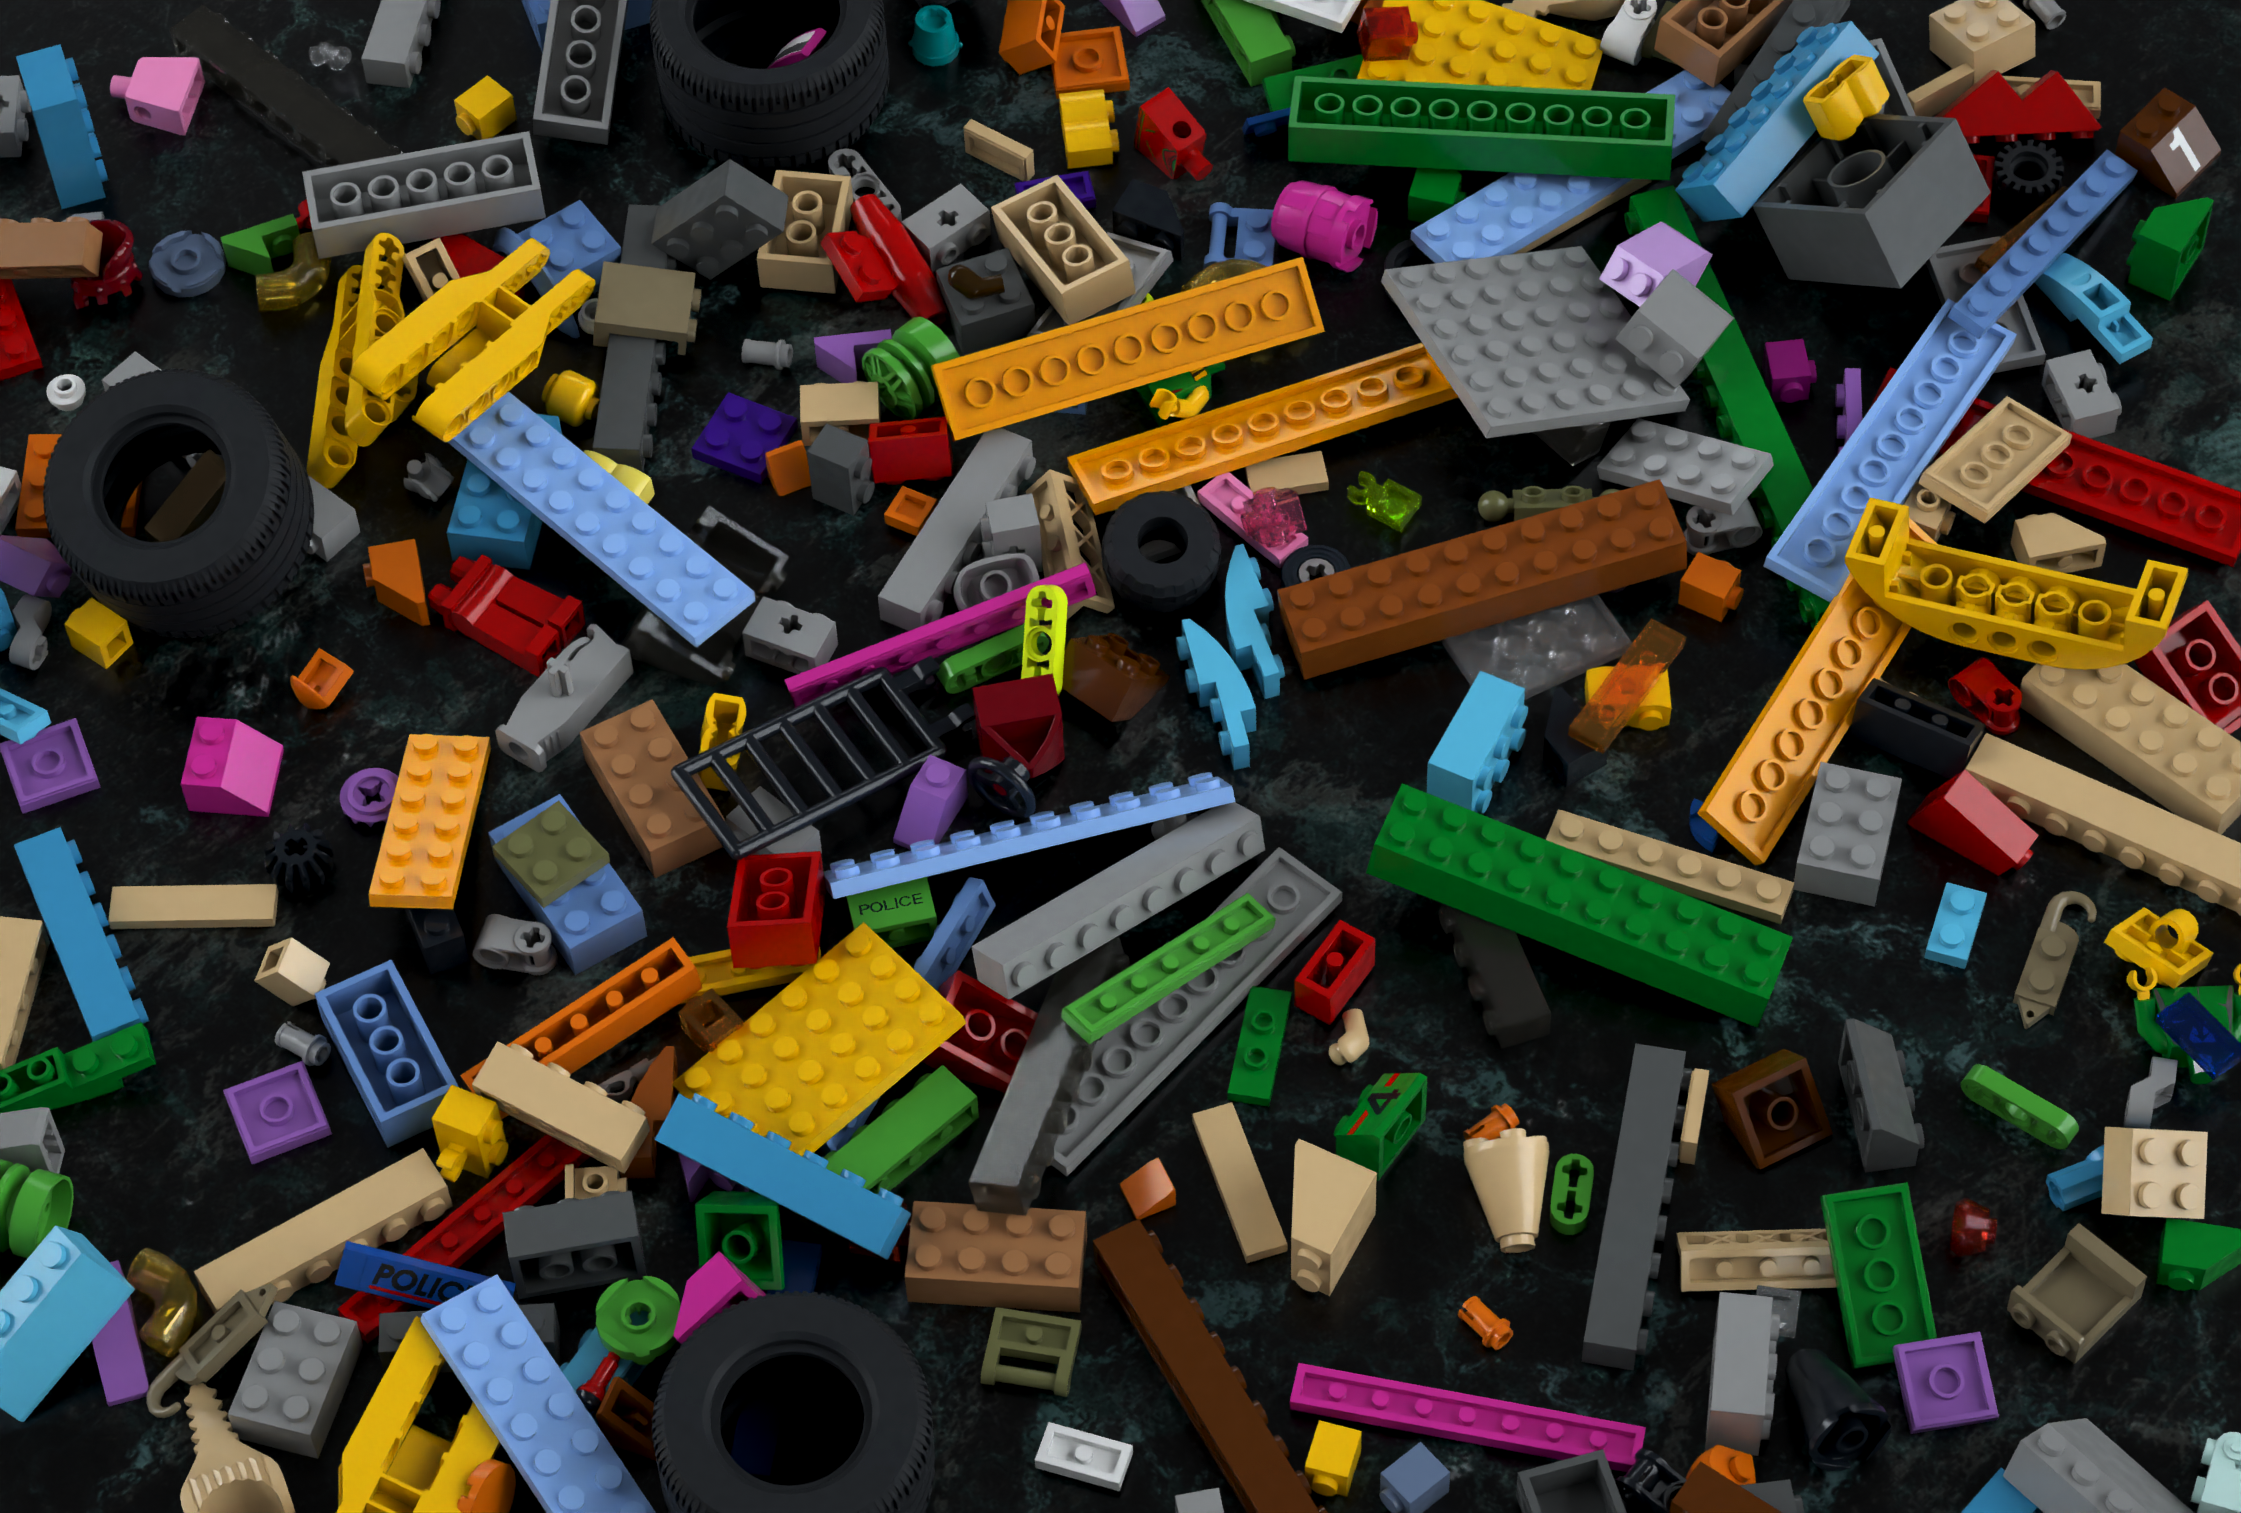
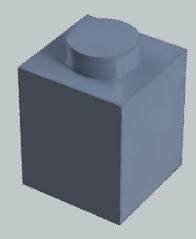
M1419 1442L1380 1473V1499L1391 1513H1423L1449 1492L1450 1471Z

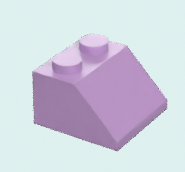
M1659 222L1617 245L1599 279L1640 307L1672 269L1696 286L1713 254L1668 224Z

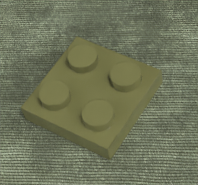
M557 801L492 846L494 856L543 908L610 862L609 853L560 801Z

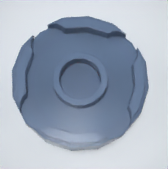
M180 231L162 239L152 250L153 255L151 260H149L148 266L155 286L165 294L175 297H194L206 293L216 286L225 273L226 259L220 243L215 238L201 232L202 235L192 234V231Z

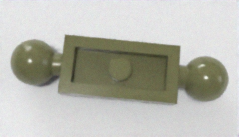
M1529 486L1522 490H1512V498H1507L1502 492L1492 490L1480 497L1478 511L1485 520L1490 522L1500 521L1507 514H1513L1514 521L1596 497L1592 496V489H1584L1580 486H1566L1562 489H1543L1538 486ZM1607 489V490L1603 491V492L1599 495V497H1600V496H1603V495H1607V494L1613 493V492H1617V491H1620V490H1618V489Z

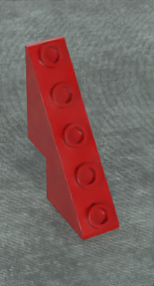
M1991 70L1935 116L1956 118L1968 144L1980 143V136L1995 135V142L2018 141V134H2033V140L2056 139V132H2070L2072 139L2093 138V131L2102 128L2060 73L2054 70H2050L2020 96L2016 94L1999 71Z

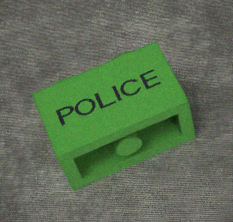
M927 877L846 896L852 931L864 922L891 948L929 941L932 939L934 931L938 926Z

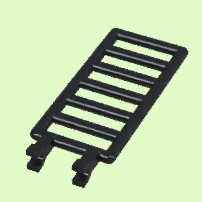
M929 656L919 661L912 669L895 677L885 667H879L675 765L671 769V776L729 856L734 860H741L919 772L929 755L944 760L949 754L948 747L944 742L953 737H962L971 733L972 726L969 722L975 719V713L969 704L965 703L953 710L947 717L929 724L908 696V694L918 689L926 690L936 685V679L933 677V674L939 672L940 666L932 656ZM880 685L928 749L910 758L863 697L862 693ZM847 701L895 766L876 774L828 710ZM813 717L861 782L842 791L794 726ZM780 734L827 799L808 808L760 742ZM745 750L793 816L773 824L726 759ZM711 767L759 832L739 841L693 779L692 775Z

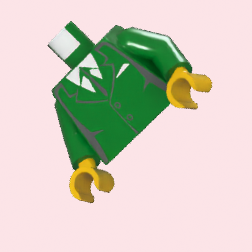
M2241 964L2237 965L2233 972V978L2239 985L2238 992H2234L2233 985L2176 987L2175 989L2154 988L2157 983V974L2151 967H2146L2147 982L2144 986H2141L2137 981L2136 970H2131L2127 975V983L2132 990L2137 991V997L2133 1000L2137 1031L2156 1053L2162 1054L2163 1058L2178 1060L2177 1067H2188L2192 1083L2207 1084L2212 1082L2216 1078L2214 1066L2226 1064L2230 1051H2235L2241 1046Z

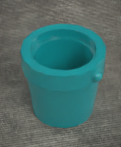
M928 5L917 12L912 40L908 42L917 61L929 66H943L952 62L957 57L963 44L959 42V36L955 31L950 11L940 5Z

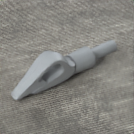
M657 1057L649 1061L645 1058L630 1067L629 1070L609 1078L598 1086L608 1093V1098L616 1102L628 1100L632 1095L634 1085L642 1080L648 1068ZM624 1089L623 1091L618 1093H610L612 1091Z

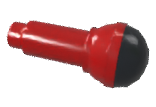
M609 1352L607 1357H604L592 1378L576 1390L578 1397L589 1413L596 1412L599 1409L605 1396V1388L618 1368V1362L621 1358L614 1352Z

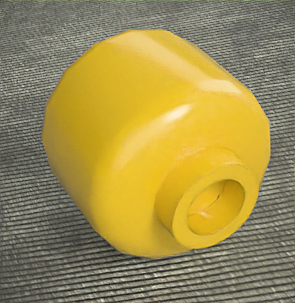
M572 370L563 371L559 375L553 374L547 381L542 393V401L545 402V410L549 415L559 416L560 421L572 427L582 426L588 419L593 421L598 415L600 399L598 398L599 387L596 382Z

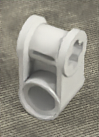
M1625 0L1615 19L1609 24L1600 44V50L1603 51V54L1633 66L1639 63L1642 58L1641 49L1643 43L1655 23L1653 18L1657 12L1656 0Z

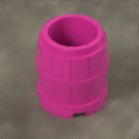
M1301 180L1291 182L1280 194L1271 219V232L1279 245L1299 253L1303 258L1320 260L1329 263L1335 269L1353 272L1364 260L1358 257L1362 248L1370 249L1377 228L1378 211L1377 208L1370 206V204L1374 203L1372 199L1360 195L1351 196L1338 191L1330 185H1320Z

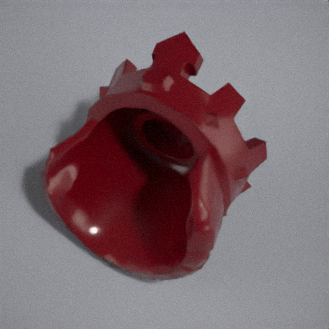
M98 219L89 222L103 233L99 276L70 278L71 288L74 290L73 301L77 309L89 306L88 296L96 297L98 305L108 304V295L121 291L124 297H127L132 293L131 282L134 279L136 281L142 280L143 274L137 267L138 265L132 253L134 236L124 223L116 220L111 221L110 219Z

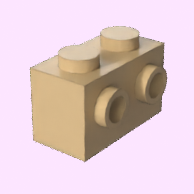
M878 381L800 385V424L804 446L812 445L826 423L868 440L869 424L881 423Z

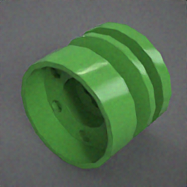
M920 316L913 317L897 329L892 339H884L878 344L877 348H871L862 357V368L868 382L878 381L881 402L896 416L904 420H913L924 409L930 408L935 398H940L931 366L958 358L960 355L941 329L930 320Z
M0 1159V1252L11 1248L13 1255L28 1258L55 1225L68 1228L74 1200L73 1184L70 1177L42 1169H37L31 1173L28 1166L19 1163L13 1165L12 1162Z

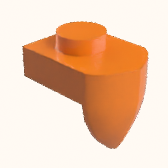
M319 648L297 678L292 675L290 682L296 697L308 709H324L331 705L354 671L342 661Z
M1715 1445L1703 1452L1694 1461L1686 1476L1687 1480L1701 1461L1738 1485L1756 1483L1752 1455L1721 1445Z

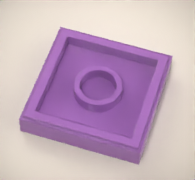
M76 718L44 728L34 738L25 741L21 745L12 740L0 743V751L22 814L101 788Z
M303 1061L223 1090L251 1164L332 1135L329 1123Z
M1980 1332L1893 1346L1892 1351L1910 1434L1995 1421L1999 1418Z

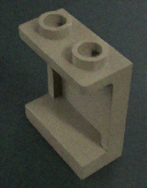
M603 261L594 320L593 345L608 347L609 334L611 333L675 341L678 343V355H685L687 342L695 343L697 319H690L691 311L699 312L702 289L694 288L696 273Z
M2078 1223L2068 1233L2065 1246L2023 1288L2017 1285L2011 1291L2007 1310L2021 1327L2030 1328L2043 1338L2052 1352L2059 1356H2065L2075 1364L2142 1297L2147 1276Z

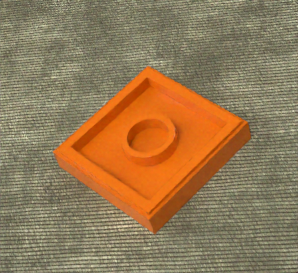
M1120 26L1061 33L1057 61L1050 64L1056 99H1059V94L1098 89H1104V93L1130 90V80Z

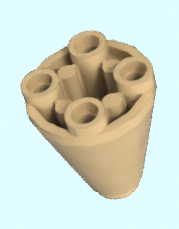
M1512 1128L1501 1131L1500 1138L1498 1139L1472 1138L1464 1141V1163L1494 1239L1500 1243L1501 1252L1520 1253L1534 1249V1239L1538 1237L1549 1158L1547 1137H1526L1525 1129Z

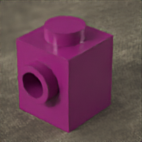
M1795 339L1766 342L1764 344L1762 370L1766 387L1773 403H1793L1809 399L1810 384L1816 383L1817 373L1815 361L1808 360L1804 340Z

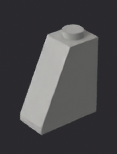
M38 1107L0 1113V1159L12 1162L13 1165L19 1163L28 1166L31 1173L37 1169H42L59 1174L65 1148L50 1109Z

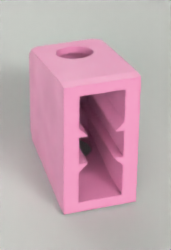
M142 57L138 60L132 77L118 75L112 77L110 95L114 98L125 99L130 119L134 122L175 134L186 135L205 84L200 60L196 57Z

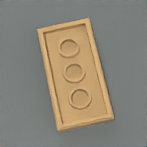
M2006 396L1921 474L1919 484L1985 524L2069 446L2072 434Z

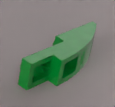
M140 1022L63 1054L58 1047H55L0 1070V1113L45 1107L50 1110L93 1099L123 1088V1077L156 1064L148 1029Z

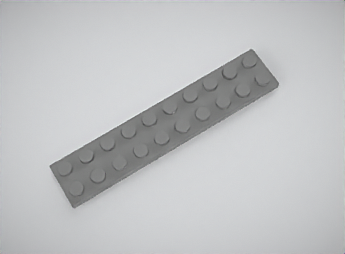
M1278 847L1211 914L1213 915L1246 893H1249L1276 918L1274 928L1093 1043L1088 1044L1083 1040L1003 1119V1128L1065 1176H1068L1249 995L1250 988L1258 986L1342 902V892Z

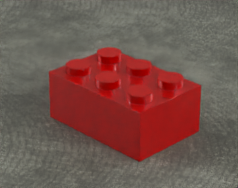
M821 851L749 855L738 860L727 923L733 968L760 969L766 966L790 965L800 967L806 964H817L827 893Z

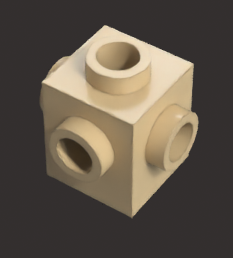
M1917 482L1903 505L1909 506V518L1937 543L1941 533L1944 535L1949 534L1956 513L1950 511V502Z

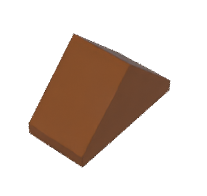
M619 1376L614 1377L596 1413L598 1427L611 1446L656 1461L652 1438L654 1403Z

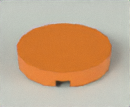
M488 1459L479 1464L467 1480V1485L472 1486L467 1497L461 1495L457 1503V1508L462 1513H509L516 1487L515 1471L511 1464L496 1459Z

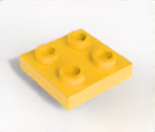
M2144 907L2112 928L2104 941L2105 944L2114 949L2116 955L2121 959L2135 963L2144 970H2146V967L2153 968L2157 974V983L2170 986L2173 989L2205 968L2214 954L2195 941L2199 931L2198 922L2189 911L2184 909H2174L2160 918ZM2168 925L2176 930L2178 939L2170 935Z

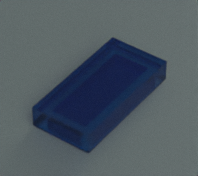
M2190 992L2157 1014L2155 1022L2213 1080L2241 1061V1043Z

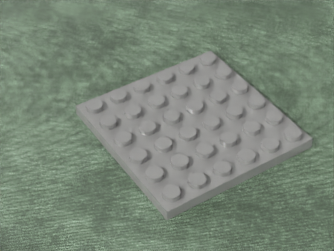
M1582 246L1385 269L1381 279L1382 284L1486 438L1686 411L1690 398L1680 385L1675 388L1615 339L1632 316L1612 288L1599 279L1601 276L1600 271Z

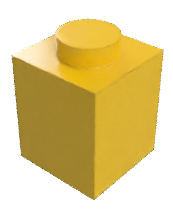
M488 75L454 100L458 127L466 135H473L478 140L494 137L517 119L513 95Z
M92 597L81 608L75 609L64 623L71 646L105 669H108L134 643L127 620Z
M1319 1420L1305 1463V1477L1313 1491L1324 1496H1334L1336 1494L1348 1496L1361 1453L1362 1431Z

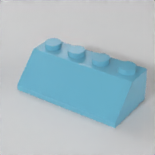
M55 1225L0 1291V1408L21 1422L28 1418L135 1290L81 1233Z

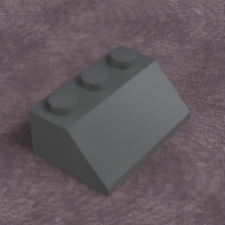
M1854 1018L1845 1019L1838 1065L1864 1171L1866 1173L1916 1166L1918 1151L1924 1148V1134L1921 1124H1914L1912 1112L1915 1111V1099L1912 1087H1905L1902 1075L1906 1074V1064L1903 1051L1895 1049L1891 1034Z

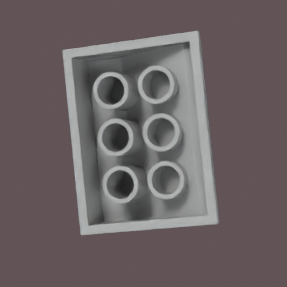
M2087 1418L2047 1423L2020 1440L2003 1474V1477L2043 1513H2194Z

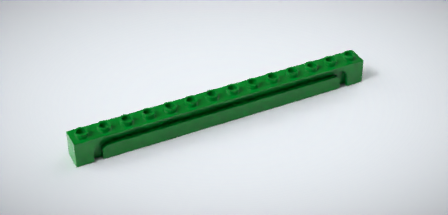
M1674 185L1630 196L1629 212L1625 213V224L1630 235H1637L1659 222H1664L1701 246L1683 204L1675 191ZM1708 263L1695 287L1734 317L1711 265ZM1734 318L1692 371L1694 379L1701 380L1704 401L1708 409L1713 408L1717 416L1716 425L1722 439L1727 438L1730 443L1771 453L1774 466L1748 498H1754L1757 505L1759 523L1763 530L1768 529L1771 536V548H1773L1813 491V487ZM1786 579L1789 590L1791 592L1796 591L1798 595L1799 610L1805 623L1810 622L1814 630L1830 602Z

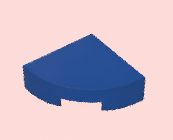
M1694 798L1689 816L1691 832L1702 847L1713 852L1722 835L1697 814L1704 802Z

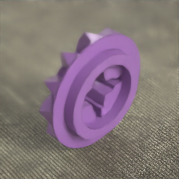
M368 768L353 774L346 780L340 791V804L344 814L351 817L355 824L364 822L372 827L375 822L384 821L387 823L398 776L382 768ZM377 793L380 794L382 802L372 801L367 805L365 796L374 797Z

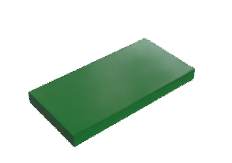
M1908 1182L1822 1195L1820 1200L1852 1370L1895 1363L1892 1351L1894 1345L1936 1339L1937 1334Z

